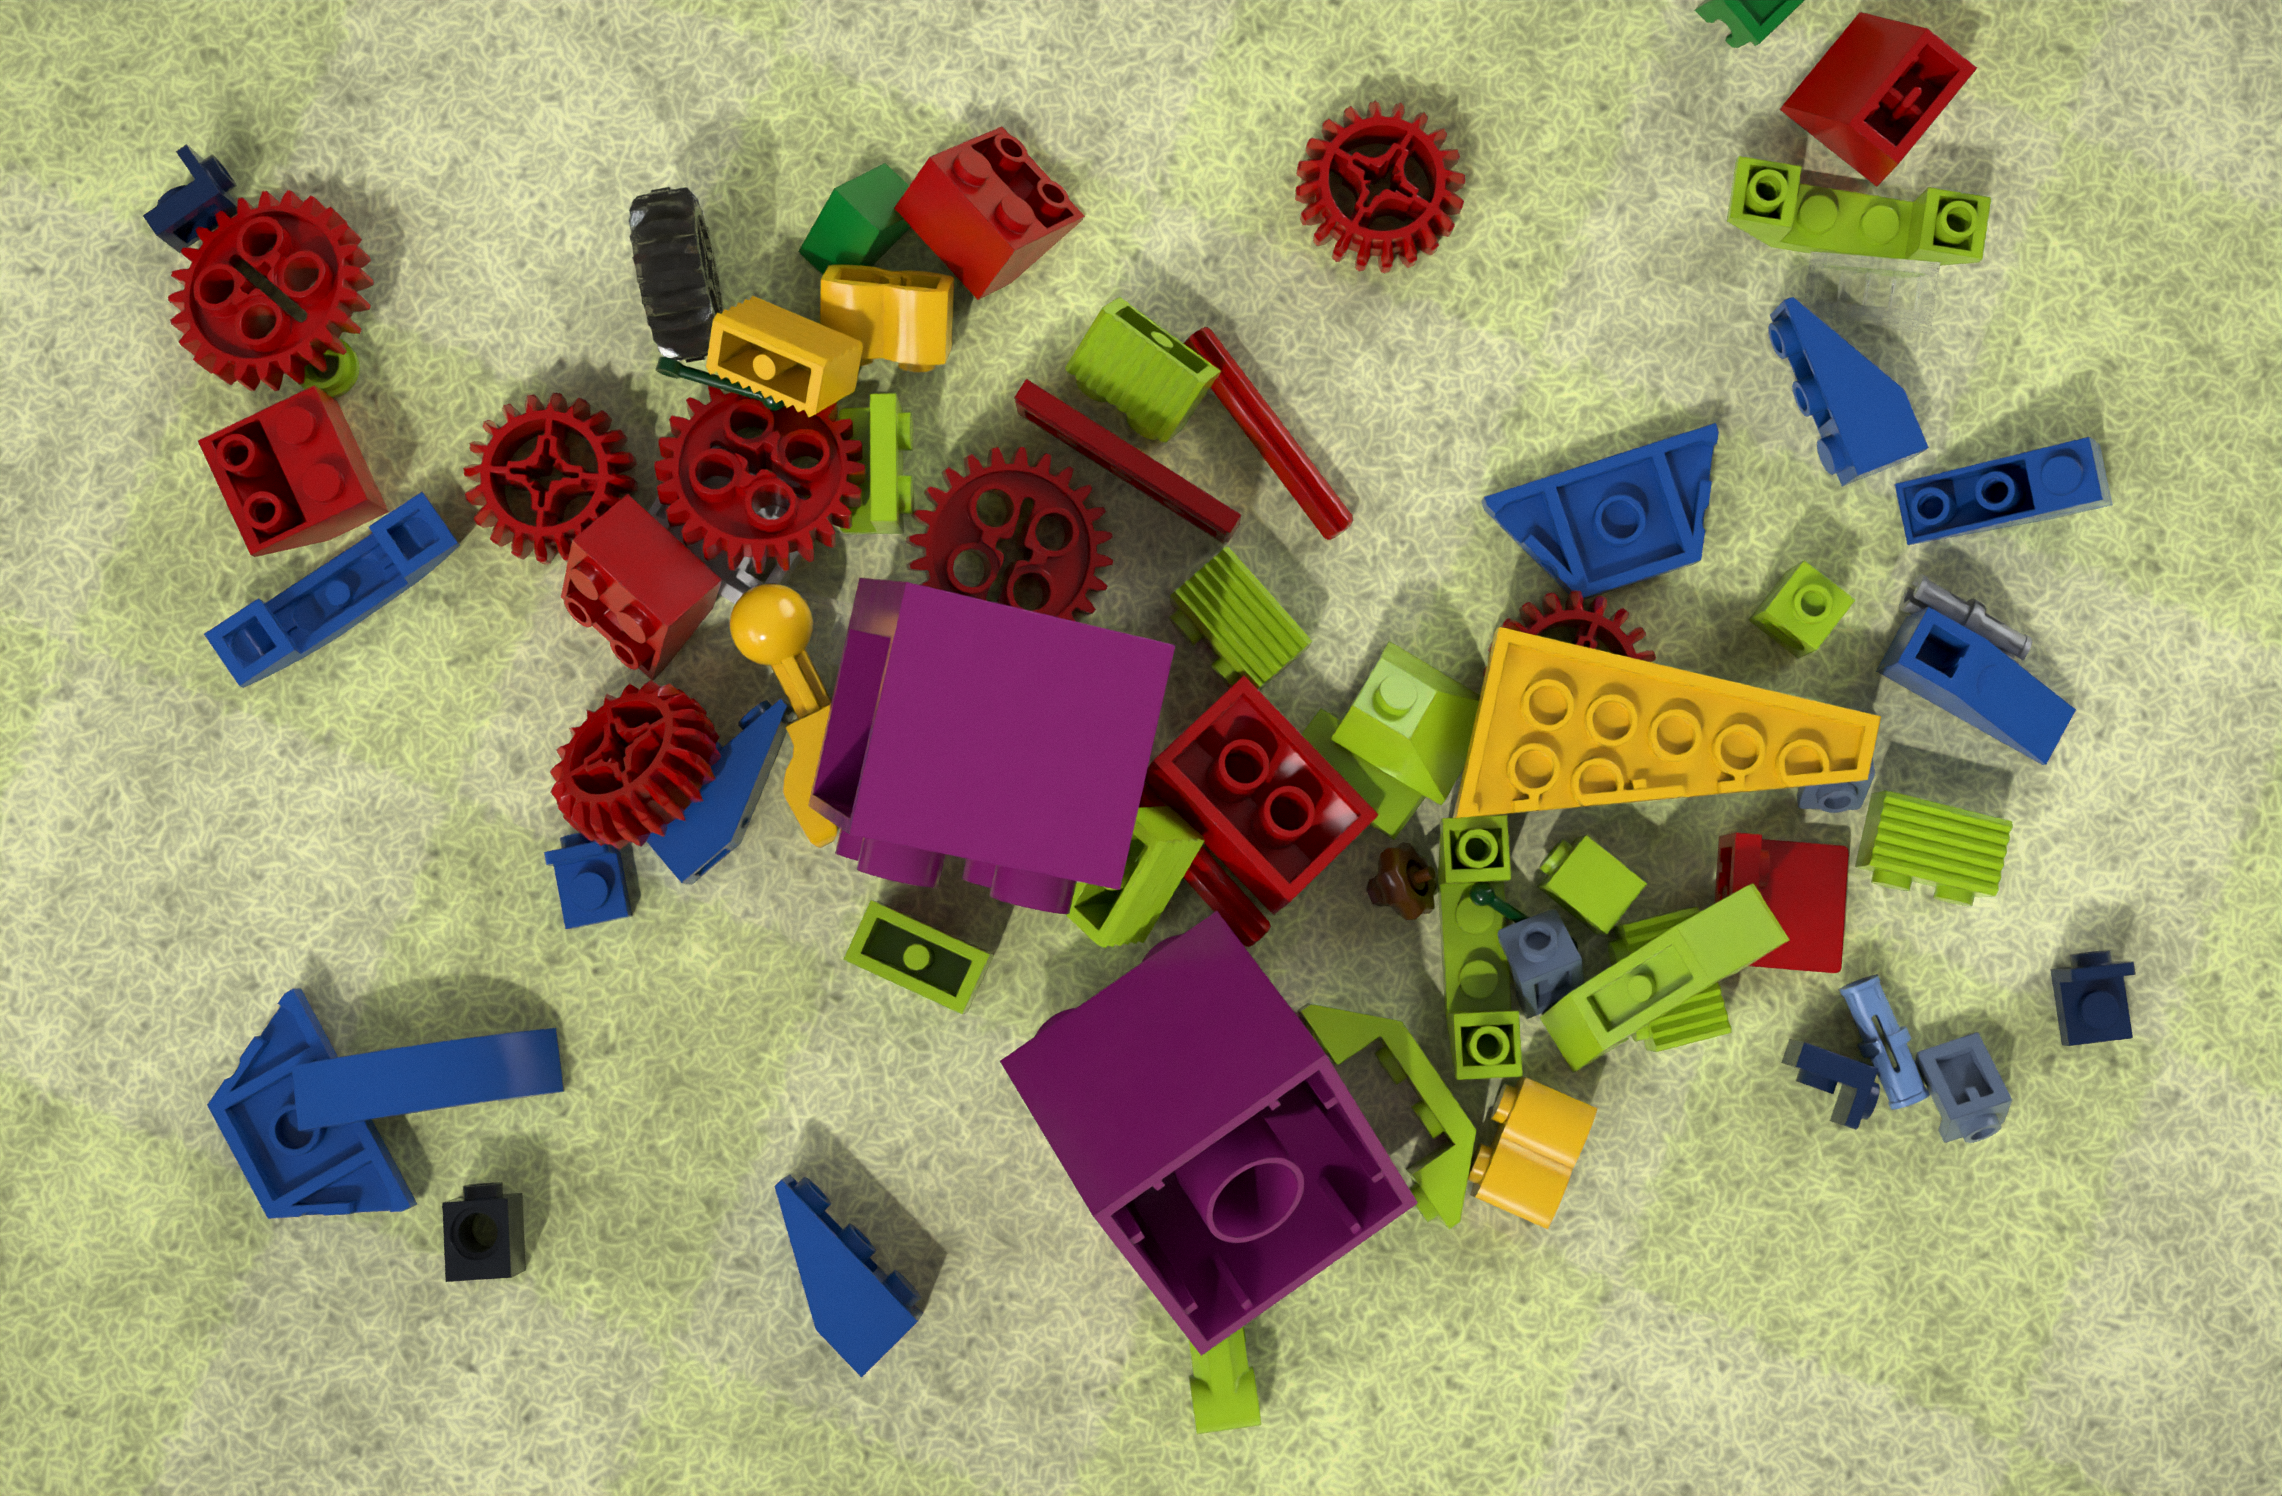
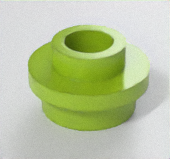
M340 339L347 350L344 355L335 353L330 349L323 354L325 359L333 357L337 360L338 369L335 375L323 379L319 375V370L310 363L304 366L305 380L300 386L305 390L315 385L332 398H338L346 394L355 385L359 375V360L354 349Z

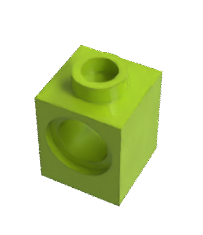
M1804 560L1784 573L1748 620L1799 659L1820 647L1855 602V599Z
M1584 835L1575 838L1571 844L1562 838L1552 848L1539 866V869L1547 875L1537 887L1596 935H1604L1610 932L1647 883L1590 837Z

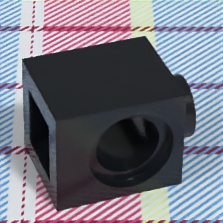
M502 1182L469 1184L463 1186V1197L442 1202L446 1282L512 1278L526 1271L522 1193L503 1194ZM478 1213L491 1217L497 1226L498 1235L492 1247L480 1244L473 1235L472 1223Z

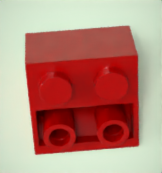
M1859 12L1779 110L1877 187L1902 161L1976 71L1977 67L1928 28Z
M1002 126L930 156L894 207L977 300L1011 284L1085 217L1070 201L1065 189L1052 181L1028 155L1025 146L1017 138L1011 136Z
M315 385L198 440L246 547L253 557L329 541L389 512L337 400Z
M627 494L572 540L561 598L564 600V605L569 614L579 624L588 628L593 626L610 642L613 653L625 666L632 670L639 668L653 681L668 666L713 609L722 579Z

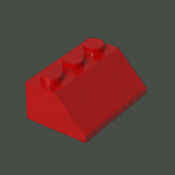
M1245 676L1240 678L1152 761L1147 768L1145 782L1152 790L1204 836L1205 845L1273 915L1289 904L1379 816L1362 796Z

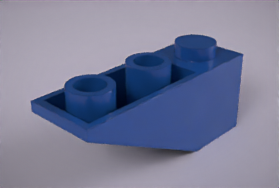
M1794 297L1785 299L1770 314L1773 323L1769 324L1768 333L1773 349L1779 358L1785 359L1788 357L1797 379L1792 385L1796 404L1804 416L1809 417L1812 415L1821 439L1817 441L1820 461L1830 475L1837 474L1842 487L1909 461L1929 448L1905 390Z
M2091 437L1895 484L1907 545L2050 520L2113 505L2100 444Z
M1930 607L1905 617L1876 672L2041 765L2047 764L2076 711L2075 708L1986 638Z
M780 699L774 705H771L768 700L759 703L738 722V726L743 730L724 747L717 741L716 749L720 753L721 758L711 766L716 779L711 783L703 785L699 791L703 801L693 802L684 811L686 821L675 819L670 822L665 837L650 833L647 843L681 883L694 884L741 844L787 733L785 727L792 721L795 713L793 708L784 700Z
M789 1174L774 1187L815 1329L862 1378L919 1321L923 1312L915 1304L921 1299V1296L901 1273L894 1270L887 1276L870 1258L876 1252V1249L858 1228L849 1223L842 1229L825 1210L831 1205V1202L817 1185L807 1177H803L797 1182Z

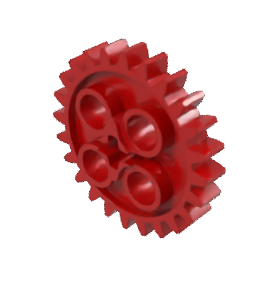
M290 190L286 191L280 202L268 191H262L258 208H254L241 197L237 201V216L230 218L223 211H219L215 214L219 227L214 232L203 227L196 229L197 235L203 244L199 249L182 248L181 253L192 263L189 269L172 271L171 276L184 286V290L169 295L168 301L181 311L170 319L171 325L184 334L179 343L194 355L193 360L209 373L215 374L229 385L238 381L248 390L255 391L260 381H262L274 391H279L284 374H287L301 385L305 380L304 366L311 363L321 372H325L327 365L323 354L328 349L341 355L347 352L339 337L343 332L360 334L362 329L351 319L352 313L370 310L371 305L357 291L373 286L374 280L361 269L371 262L370 256L358 246L362 241L361 237L332 207L326 209L311 195L303 202ZM240 259L249 263L307 313L306 320L303 322L295 320L237 271L235 263Z
M708 386L710 397L708 404L704 405L692 397L686 399L690 420L673 415L670 417L671 433L675 437H660L658 441L660 453L665 459L655 461L654 464L657 480L663 482L657 486L660 504L670 505L666 509L670 527L685 524L681 531L683 542L686 546L695 544L704 538L703 552L705 560L711 561L724 550L728 555L730 570L735 571L745 556L753 558L756 573L762 574L766 560L769 557H776L783 571L789 570V553L798 551L808 562L814 561L813 542L815 540L833 548L836 545V536L832 525L845 529L851 528L852 512L847 507H861L862 489L856 485L865 483V465L858 463V461L863 459L862 442L850 440L853 437L852 420L849 418L836 421L838 417L837 402L808 417L805 410L797 412L794 405L788 408L784 405L783 408L777 411H771V409L763 405L762 401L732 392L724 394L720 389ZM746 427H756L764 431L760 436L750 439L736 435L741 429ZM715 445H719V446H721V447L727 449V451H726V450H723V449H720V448H714V449H711V448H712L713 446H715ZM803 456L813 457L819 461L816 466L807 469H801L791 464L792 461ZM713 476H723L731 480V482L720 489H710L702 485L706 479ZM795 494L811 497L807 500H804L797 497ZM767 506H779L787 511L777 519H765L757 515L762 508Z
M996 447L989 450L986 468H983L979 460L971 454L964 458L966 477L963 478L955 470L948 467L941 472L944 482L948 487L946 492L931 486L925 489V496L935 507L932 511L915 510L911 515L926 528L923 534L906 537V543L923 549V557L906 564L907 570L925 571L927 580L919 585L986 600L989 588L994 582L1004 560V554L995 549L996 542L1009 540L1013 536L1019 519L1021 504L1025 498H1030L1033 501V507L1018 535L1015 545L1018 551L1024 553L1023 560L1010 562L1007 565L996 603L1023 609L1014 599L1013 587L1020 576L1023 574L1031 575L1041 584L1043 596L1040 604L1035 609L1028 611L1075 621L1071 614L1074 609L1085 614H1093L1096 610L1085 596L1087 591H1106L1108 587L1101 579L1094 576L1095 568L1113 565V559L1097 553V545L1110 540L1113 536L1111 532L1094 531L1092 524L1106 512L1105 508L1095 507L1086 510L1082 502L1089 496L1093 488L1090 484L1075 490L1068 487L1074 471L1071 466L1064 468L1055 476L1050 474V454H1043L1032 467L1028 466L1026 449L1019 447L1015 450L1010 464H1005L1000 449ZM986 492L994 493L1004 501L1007 513L1004 522L999 527L987 526L979 519L976 505L981 494ZM1043 516L1054 517L1064 528V542L1056 551L1047 550L1037 540L1035 533L1036 525ZM963 551L973 552L983 562L984 576L975 587L963 585L954 575V561L958 554Z

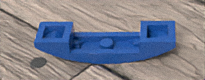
M423 492L368 526L372 534L265 603L258 598L204 633L240 687L244 688L258 682L337 639L419 582L460 546Z
M556 1028L400 1047L291 1066L298 1131L366 1122L371 1119L478 1103L500 1102L564 1092Z

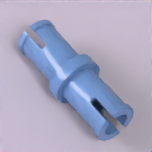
M1878 974L1849 983L1840 988L1839 991L1846 1000L1861 1036L1862 1042L1857 1045L1860 1053L1864 1058L1870 1057L1873 1066L1878 1068L1877 1075L1888 1097V1104L1891 1110H1895L1920 1102L1929 1097L1930 1093L1923 1084L1907 1046V1042L1911 1040L1909 1031L1906 1026L1899 1027L1880 985L1881 980ZM1876 1015L1896 1061V1068L1892 1067L1885 1047L1872 1021V1016Z

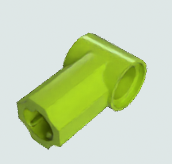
M1244 1326L1202 1356L1189 1340L1193 1375H1189L1197 1434L1261 1425L1253 1366L1248 1367Z

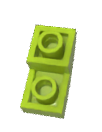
M1320 708L1301 735L1379 814L1369 825L1395 840L1426 796L1332 741L1331 738L1341 721Z

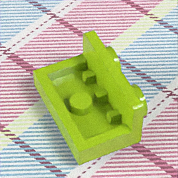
M896 393L870 394V408H842L839 411V420L850 418L853 422V437L850 440L862 442L863 459L858 461V463L865 465V483L856 485L862 489L861 507H847L852 512V526L850 529L840 528V530L846 535L904 534V514H913L914 511L912 475H903V451L913 450L912 413L903 412Z

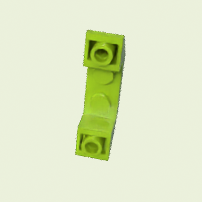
M1738 156L1736 159L1727 222L1770 247L1901 269L1979 263L1983 259L1991 197L1928 187L1914 202L1801 184L1799 182L1802 166Z
M1507 815L1457 819L1441 818L1437 882L1445 1018L1456 1080L1523 1077L1519 1011L1511 1009L1509 962L1498 940V931L1507 927L1506 917L1488 905H1475L1469 895V891L1475 883L1488 882L1494 888L1495 895L1505 901L1504 881L1511 880Z
M1753 883L1672 927L1568 993L1539 1018L1574 1073L1629 1040L1628 1037L1716 982L1736 974L1790 939Z
M1310 1003L1298 1009L1297 1011L1305 1021L1303 1025L1336 1065L1341 1064L1377 1038L1380 1040L1384 1047L1374 1054L1396 1085L1405 1079L1408 1081L1420 1099L1411 1108L1429 1135L1435 1139L1443 1133L1448 1140L1406 1169L1415 1184L1409 1187L1418 1202L1415 1206L1427 1222L1438 1216L1448 1229L1457 1225L1461 1221L1477 1130L1404 1023L1399 1020Z

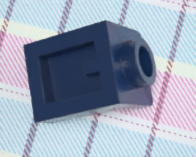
M187 144L178 149L176 153L195 180L188 185L177 186L164 193L158 200L157 206L143 215L156 236L179 253H181L183 247L188 248L200 240L196 232L198 227H203L210 231L218 227L215 214L219 211H223L230 218L237 214V204L229 194V191L237 185L229 172L213 154L203 159Z
M2110 950L2070 954L2071 967L2050 969L2061 1044L2063 1046L2133 1038L2124 976L2136 975L2134 961H2112Z
M1789 1039L1781 1063L1799 1069L1796 1082L1834 1094L1837 1083L1842 1084L1830 1121L1857 1130L1861 1119L1867 1120L1876 1107L1880 1086L1874 1081L1878 1068L1806 1042Z

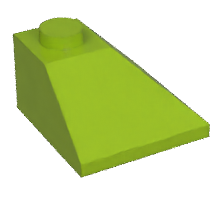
M1388 641L1331 740L1437 804L1442 805L1465 766L1480 695Z

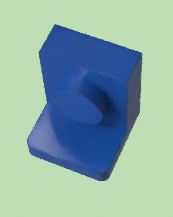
M576 833L560 838L561 849L544 852L546 865L554 866L565 929H574L633 917L619 849L607 844L600 846L595 841L588 840L583 834Z

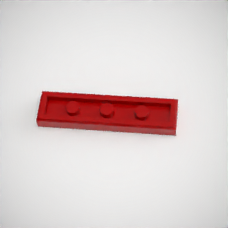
M1028 379L1024 381L1015 395L1017 412L1020 416L1222 544L1228 543L1239 527L1242 516L1240 513Z

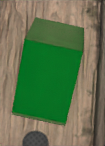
M884 163L834 188L800 247L799 254L822 275L829 265L873 267L911 228L894 209L909 185Z

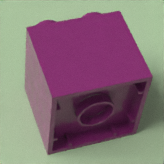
M859 578L808 806L841 828L835 854L858 861L857 870L896 882L937 888L946 854L966 858L962 879L991 888L989 896L994 899L1045 912L1070 914L1077 881L1120 890L1175 645L909 582Z

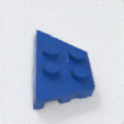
M1716 423L1485 496L1481 503L1484 511L1568 594L1573 590L1581 591L1583 600L1694 565L1701 561L1705 529L1703 527L1705 509L1709 506L1712 481H1709L1713 448L1718 441L1719 431Z
M291 989L284 993L277 1003L280 1005V1008L260 1036H255L241 1055L239 1067L235 1073L223 1081L207 1104L267 1218H290L321 1214L324 1216L347 1215L378 1211L402 1212L417 1205V1202L372 1119L366 1122L298 1131L291 1066L338 1058L302 989Z

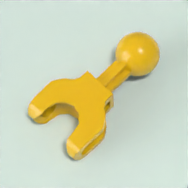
M774 583L761 584L746 591L735 603L730 616V632L734 644L745 657L755 663L772 667L797 716V719L789 722L785 727L794 748L793 757L785 772L783 793L809 841L818 848H822L834 842L838 826L810 808L808 804L832 700L805 649L810 641L813 629L812 615L807 603L796 591L787 586Z

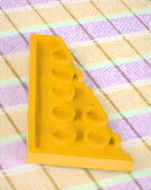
M1498 627L1494 632L1453 819L1868 780L1881 716Z

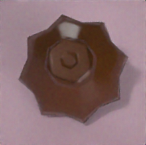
M1402 842L1395 848L1388 847L1381 852L1378 861V872L1374 878L1369 879L1366 891L1372 904L1380 907H1391L1405 920H1416L1421 914H1430L1435 908L1434 892L1437 886L1433 880L1435 878V871L1431 866L1428 867L1427 859L1419 855L1411 843Z

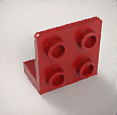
M1737 832L1719 836L1714 904L1754 883L1790 939L1750 964V967L1822 973H1839L1841 971L1849 850L1846 846L1762 839L1761 834Z

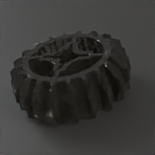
M687 187L654 189L649 194L639 195L633 199L629 209L630 218L628 220L631 229L629 237L633 249L632 259L637 274L636 281L640 288L642 305H644L647 316V324L652 330L653 341L657 344L658 351L664 357L676 361L686 360V363L705 360L708 355L713 319L717 312L722 314L725 309L718 275L719 270L714 256V247H712L709 227L706 226L704 212L700 208L699 200Z

